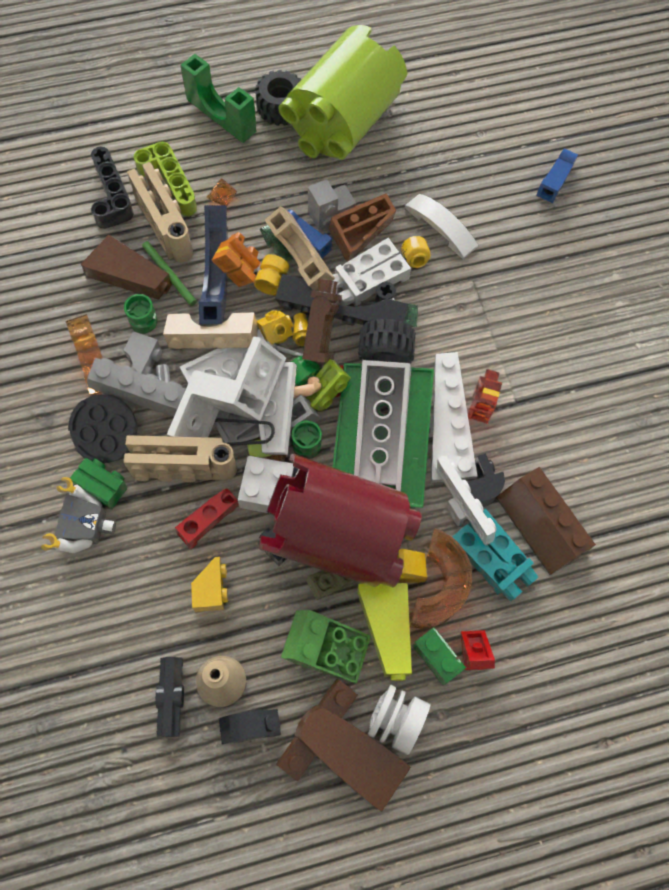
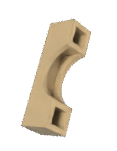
M280 206L265 219L274 235L294 257L299 267L298 271L308 286L318 291L319 279L332 281L335 279L291 213Z
M232 313L225 322L211 327H204L194 323L190 314H168L163 335L169 349L249 348L253 337H257L258 325L255 313Z

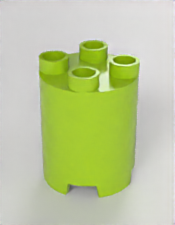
M364 25L349 27L279 105L281 116L288 123L292 124L301 138L298 140V146L308 157L316 158L322 153L340 160L345 159L400 94L401 84L408 75L405 61L395 45L385 51L377 42L369 38L372 32L371 27Z

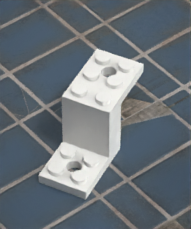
M253 337L236 380L194 370L167 435L170 437L208 438L219 410L261 421L286 357L262 338Z

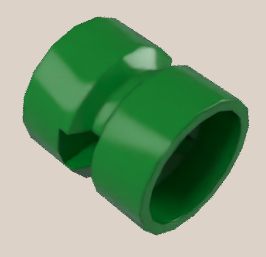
M143 294L130 296L124 303V311L131 328L140 334L151 332L155 329L158 321L151 299Z
M301 421L292 430L293 451L296 455L307 459L316 457L321 451V429L313 421Z

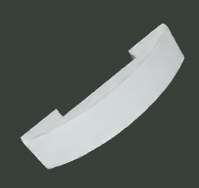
M418 194L405 205V209L418 220L423 218L449 241L448 247L462 259L478 247V244L466 227L450 211L435 200Z

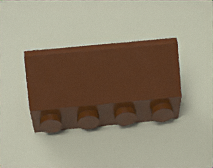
M540 466L518 479L497 497L498 502L549 575H552L587 553L596 545Z

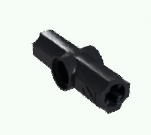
M182 657L160 658L159 685L156 688L155 695L156 709H158L157 737H180L181 709L184 706Z

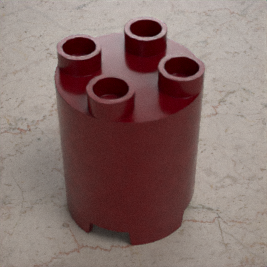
M291 454L289 460L293 462V467L298 468L295 477L280 474L266 511L275 516L273 528L275 538L261 535L259 549L372 587L383 584L394 588L399 582L403 570V559L397 557L402 540L404 538L412 541L415 538L421 523V512L410 508L408 496L404 492L296 454Z

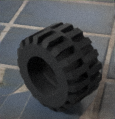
M277 70V72L270 71L269 74L265 73L262 75V79L259 78L255 87L256 107L258 114L261 115L263 120H267L269 124L275 123L276 126L280 124L288 125V122L279 112V105L301 81V78H297L295 73L290 74V71L287 70L285 72L282 70Z
M379 319L367 322L360 330L358 357L362 359L361 361L411 364L414 360L416 332L410 325L393 319Z

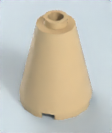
M229 656L210 658L200 667L196 677V688L200 697L206 703L215 707H226L241 698L246 687V674L243 667L237 660ZM220 674V677L214 680L215 677Z

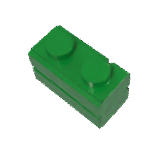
M84 458L78 469L70 477L73 486H80L87 493L97 498L101 504L109 509H113L128 488L124 482L125 478L116 471L110 473L105 470L106 466L97 459H94L92 462Z
M435 627L412 645L442 686L466 668L460 659H456L457 655Z

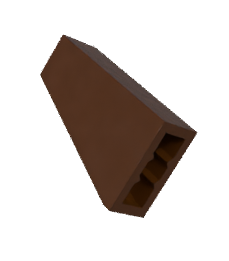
M110 235L81 263L82 269L88 278L157 300L163 294H167L172 285L169 273Z

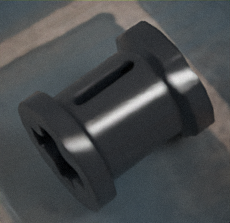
M390 282L380 283L377 286L375 302L378 303L385 299L394 300L395 286Z

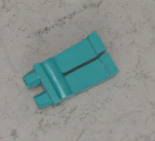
M485 508L483 513L487 519L491 518L496 526L493 542L485 545L469 522V524L452 536L448 543L454 549H457L484 576L497 595L502 593L510 601H513L522 593L521 589L513 581L519 577L528 587L539 577L531 567L534 562L530 558H526L524 553Z

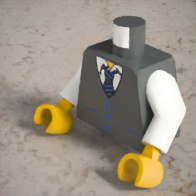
M61 478L62 481L67 483V488L64 489L61 486H57V490L61 493L68 491L70 495L66 494L55 534L48 533L42 537L43 539H49L51 545L43 544L41 548L47 551L55 547L58 551L77 553L90 548L92 544H98L101 533L113 535L116 529V521L105 519L106 511L103 509L101 502L80 486H73L70 478Z

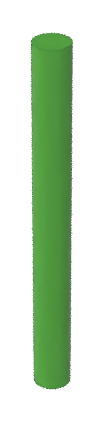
M149 241L142 244L144 250L159 268L169 273L174 287L190 306H194L197 303L194 296Z

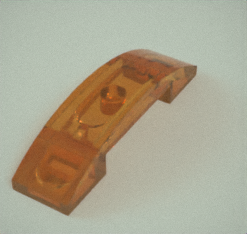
M85 314L67 320L66 324L87 384V378L95 358L102 359L103 356L88 315ZM88 388L91 396L102 393Z

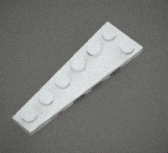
M458 352L436 354L431 483L444 482L436 469L437 459L445 455L450 462L455 463L459 472L458 475L462 480L476 479L477 471Z

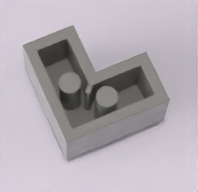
M326 179L308 186V213L319 231L329 228L331 217L356 207V202L346 185L333 189Z

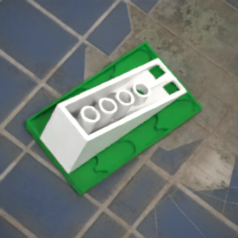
M363 360L362 364L344 363V371L351 379L347 382V387L341 392L332 467L404 492L408 496L410 507L423 508L434 369L411 367L410 363ZM383 406L389 408V412L385 415L381 413Z

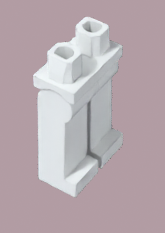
M389 238L383 240L343 266L340 264L335 267V274H333L335 279L333 281L339 282L338 288L342 287L344 290L338 294L342 295L341 305L347 306L351 303L355 307L360 305L361 301L368 299L376 293L377 286L382 282L395 284L399 281L403 283L409 280L411 267L402 255L399 254V251Z

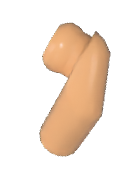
M310 377L307 385L294 387L293 398L295 399L300 395L304 397L310 396L320 391L321 383H319V378Z

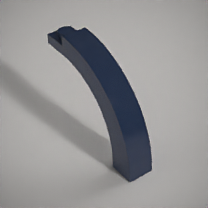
M204 205L205 270L203 290L199 300V324H222L226 308L228 276L226 275L227 273H224L212 261V258L221 242L228 240L227 205Z

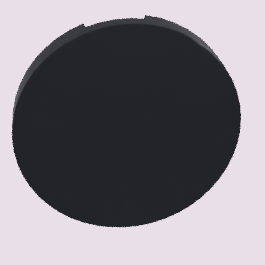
M108 394L93 395L80 401L73 409L68 424V431H70L75 450L83 458H87L92 462L94 459H97L103 464L118 461L124 457L125 453L128 454L130 451L126 446V437L137 436L138 432L137 421L131 408L120 398Z

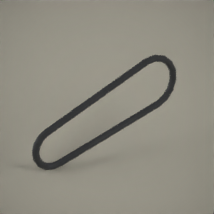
M215 419V422L266 424L271 427V435L266 440L227 442L230 446L265 444L271 441L275 434L274 425L268 421Z

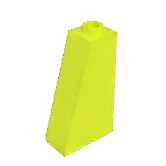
M397 583L394 588L383 584L377 587L358 584V597L384 676L391 677V681H405L406 676L412 674L408 584Z

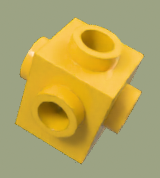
M270 311L265 314L264 318L257 320L258 328L266 342L280 344L287 341L288 337L293 335L291 318L281 311Z

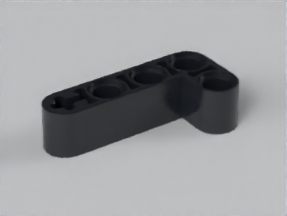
M102 146L96 147L92 150L91 157L108 198L95 202L91 207V212L96 225L106 229L131 220L134 212L109 150Z

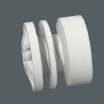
M390 684L388 690L380 697L371 716L368 736L374 738L378 729L381 728L383 732L379 740L383 743L391 733L395 735L392 748L409 755L424 725L430 704L414 697L407 706L403 704L406 692L402 690L397 700H395L393 695L396 687Z

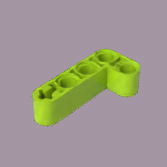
M158 142L137 150L133 157L138 174L145 177L142 165L150 162L154 170L158 169L165 184L168 185L173 200H176L179 204L180 213L184 216L195 214L197 205L194 192L171 146L166 142Z

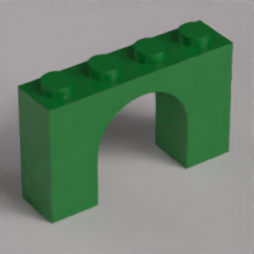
M194 53L180 65L187 101L242 143L257 132L254 98L238 87L224 99V102L213 86L210 65Z

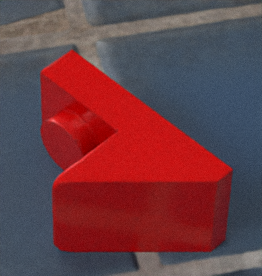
M485 630L461 631L463 664L466 667L465 670L495 669V658Z

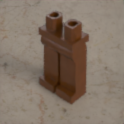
M319 279L318 291L312 290L311 297L314 300L311 304L302 359L326 363L330 359L334 360L335 352H329L333 317L339 309L337 301L341 302L342 295L337 294L339 282Z

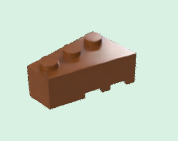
M387 193L331 217L328 229L346 262L358 255L392 223L396 209Z

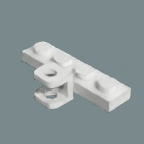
M446 455L437 459L436 471L454 497L448 501L447 508L456 525H462L464 520L468 518L485 545L493 542L496 526L491 518L487 519L483 513L481 502L478 499H474L471 495L470 486L465 480L462 481L458 475L459 472L455 463L450 462Z

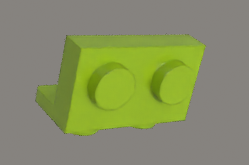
M330 359L315 376L319 378V383H321L320 391L306 396V398L310 400V405L313 409L323 411L332 404V399L347 387V382L351 377L334 360Z

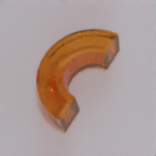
M435 528L431 534L425 558L433 561L440 568L443 575V588L434 597L428 599L417 598L409 625L411 628H432L450 620L466 602L472 586V568L465 550L453 537Z

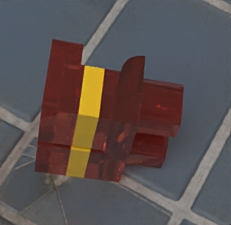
M486 369L484 377L480 376L468 409L469 419L488 424L496 407L502 382H498L499 372Z

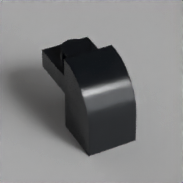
M485 453L477 456L475 459L479 479L468 482L471 495L474 499H478L483 507L492 504L497 499L505 483L504 473L494 474V464L492 460H488Z
M278 709L253 710L219 718L222 745L281 735Z

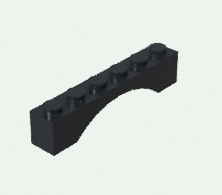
M282 274L275 297L281 308L292 311L294 308L301 310L300 312L305 315H310L311 304L314 300L311 297L312 289L306 284L304 279ZM385 299L367 306L350 307L339 305L338 312L334 315L333 320L334 318L342 320V323L351 326L355 324L364 326L367 322L379 319H393L406 323L410 311L409 304Z

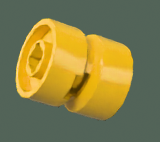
M268 254L263 258L260 265L262 270L258 271L254 280V286L264 294L275 296L282 274L287 275L290 267L283 258Z

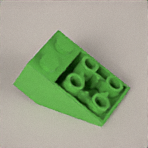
M296 610L281 658L357 684L371 635L311 610Z

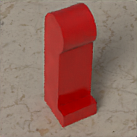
M228 488L222 490L175 527L177 535L191 550L198 544L197 541L239 505L238 499Z

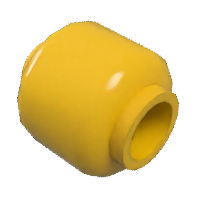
M410 237L401 246L403 258L412 268L423 267L430 260V249L423 237Z

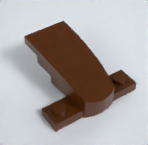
M336 678L319 704L309 709L301 718L295 732V738L276 765L296 781H299L316 756L349 787L382 812L411 767L376 740L342 719L358 694Z

